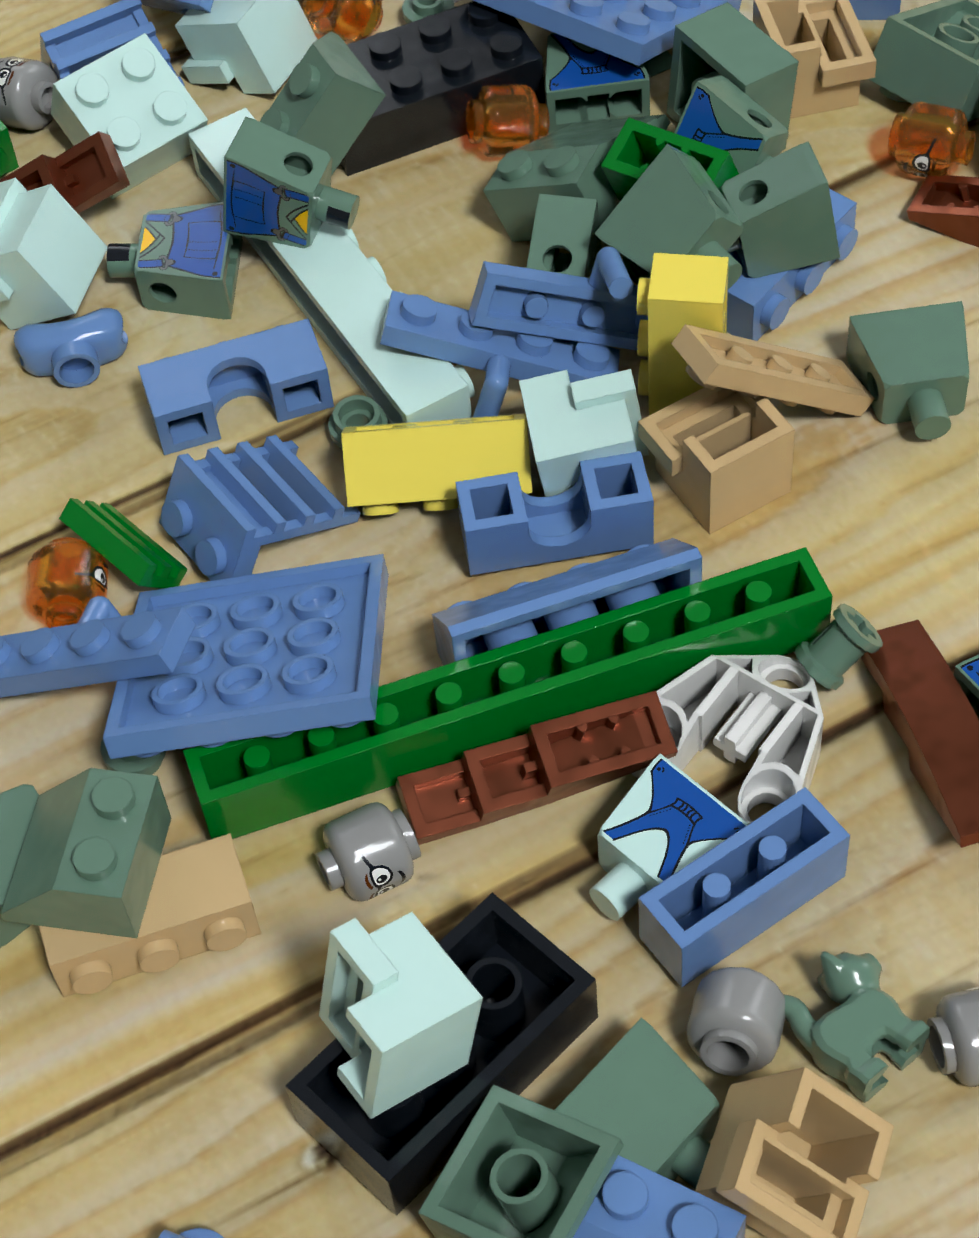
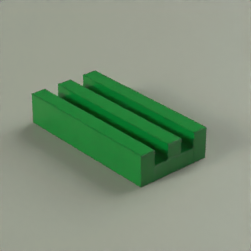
M70 498L59 517L64 524L138 586L153 588L176 587L180 585L188 570L109 503H101L99 506L94 501L86 500L83 504L78 499Z

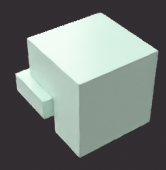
M214 0L210 12L189 9L175 25L191 54L181 67L190 84H229L235 77L244 94H275L291 75L294 67L300 63V60H302L312 43L318 40L298 0Z
M16 178L0 182V320L10 330L21 328L27 324H37L76 314L108 248L52 184L27 191Z
M631 369L570 383L567 370L519 381L535 461L545 497L561 494L575 485L580 476L579 461L641 451L642 456L649 455L647 446L638 437V421L642 418Z
M413 912L370 934L367 933L356 918L330 931L319 1017L352 1058L338 1067L337 1076L369 1118L372 1119L468 1064L483 999Z

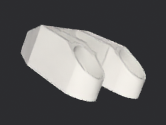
M710 655L656 691L678 750L676 756L668 760L682 771L698 750L702 752L716 733L713 744L724 751V758L733 763L738 759L745 763L772 727H775L760 746L758 757L745 778L738 795L737 815L748 824L753 822L748 815L749 811L756 805L771 803L777 806L804 787L809 790L820 756L824 717L814 678L809 675L798 660L781 655ZM788 680L795 683L799 688H781L771 684V682ZM647 767L631 774L639 779Z

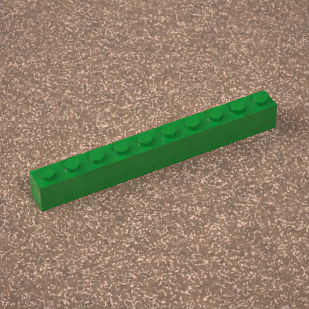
M804 547L379 686L375 720L362 721L346 728L329 726L295 731L290 735L280 738L262 736L229 741L224 745L213 748L196 746L183 750L211 839L230 833L232 839L394 786L399 776L460 760L463 751L527 734L530 725L648 692L658 691L710 655L784 656L793 653L802 641L811 642L830 624L833 596L807 548Z

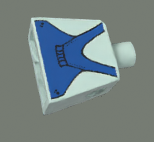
M659 754L605 821L597 835L599 864L607 874L589 890L591 899L602 913L610 919L618 921L638 902L640 896L749 824L662 754Z

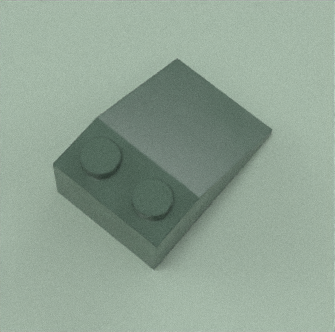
M940 0L888 16L873 53L877 60L875 78H870L869 80L880 85V92L886 97L899 102H910L923 109L925 117L939 126L951 128L979 118V2L975 0Z
M666 114L631 117L667 130L670 124ZM628 118L574 123L506 153L505 157L498 163L495 173L483 192L512 242L531 241L539 194L597 199L599 226H601L620 202L601 165Z

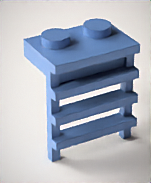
M121 0L40 33L41 62L52 68L58 80L146 33L175 73L167 50L162 48L152 21H148L142 9L141 0ZM179 76L178 79L181 81V83H182L183 86L185 87V85H184V83H183L181 77Z
M277 435L266 437L263 447L253 448L248 441L239 442L235 452L230 454H224L218 447L207 450L205 459L194 461L188 453L178 455L161 510L159 523L194 561L200 571L210 581L252 575L262 545L358 522L361 512L356 507H344L298 459L296 454L299 447L292 440L282 442Z

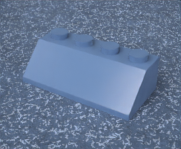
M671 538L652 545L642 544L630 549L627 553L595 563L578 564L567 572L535 582L518 583L507 591L475 601L458 602L446 610L432 614L438 654L442 664L446 665L702 581V556L697 547Z

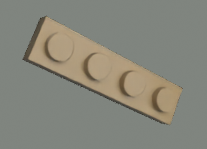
M687 324L683 326L671 343L688 364L685 368L687 374L696 383L709 390H716L718 387L738 391L752 399L764 396L777 399L791 407L802 404L815 407L829 415L834 414V412H840L859 417L864 414L875 399L841 360Z

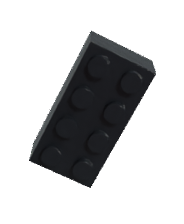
M472 1L346 44L386 96L340 165L346 175L350 176L506 121L510 109L509 119L545 107L543 57L516 17Z
M493 892L438 942L483 997L467 1065L372 1119L369 1118L337 1076L338 1067L352 1059L337 1039L332 1041L285 1085L296 1121L396 1216L443 1171L493 1085L520 1095L598 1018L596 979Z

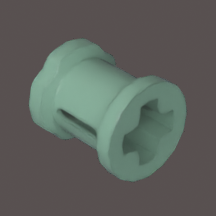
M840 604L834 610L833 615L835 619L811 642L802 641L795 648L797 659L809 675L827 689L837 690L844 683L843 674L866 652L876 653L883 646L880 635L871 623L857 610L847 604Z

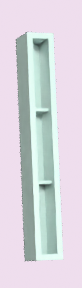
M247 108L188 133L196 174L218 202H223L224 156L244 118L255 119ZM323 222L312 245L306 248L245 237L366 396L375 400L385 411L388 424L472 417L470 398L475 396V389L470 376L460 364L453 366L448 361L380 344L392 289L387 284L384 271L376 258L373 256L366 258L361 252L356 236L351 228L348 230Z

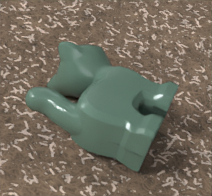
M824 951L820 956L823 972L818 976L817 982L833 1001L841 1005L824 1014L816 1021L800 999L783 994L785 998V1019L789 1022L793 1033L800 1043L811 1053L813 1061L818 1067L830 1076L846 1083L849 1090L865 1103L888 1083L883 1074L889 1066L880 1058L874 1056L880 1052L885 1053L903 1071L923 1052L926 1040L929 1038L930 1027L923 1020L912 1021L901 1011L898 1003L889 994L881 990L879 980L882 966L873 955L869 953L855 955L841 952L833 956Z

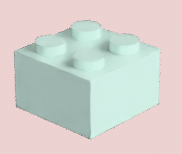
M146 33L53 83L51 115L74 146L98 131L111 136L130 182L129 186L111 195L112 199L191 155L192 151L188 133L206 126L208 122L207 117Z

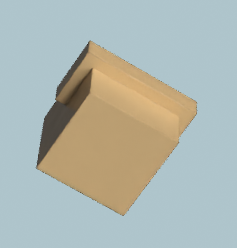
M753 0V23L799 61L790 119L859 104L860 81L875 78L877 60L849 0Z
M718 387L716 390L702 388L638 421V437L655 456L656 471L709 534L791 492L795 429L767 397L758 396L756 399H752L738 391Z
M806 1067L730 1084L695 1191L746 1215V1224L767 1238H856L870 1192L859 1184L879 1181L894 1126Z

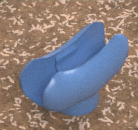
M101 308L84 316L66 321L27 324L15 332L14 344L20 354L21 365L27 372L35 376H54L60 384L76 388L92 383L98 377L101 365L122 356L128 345V336L123 331V318L120 312L112 308Z

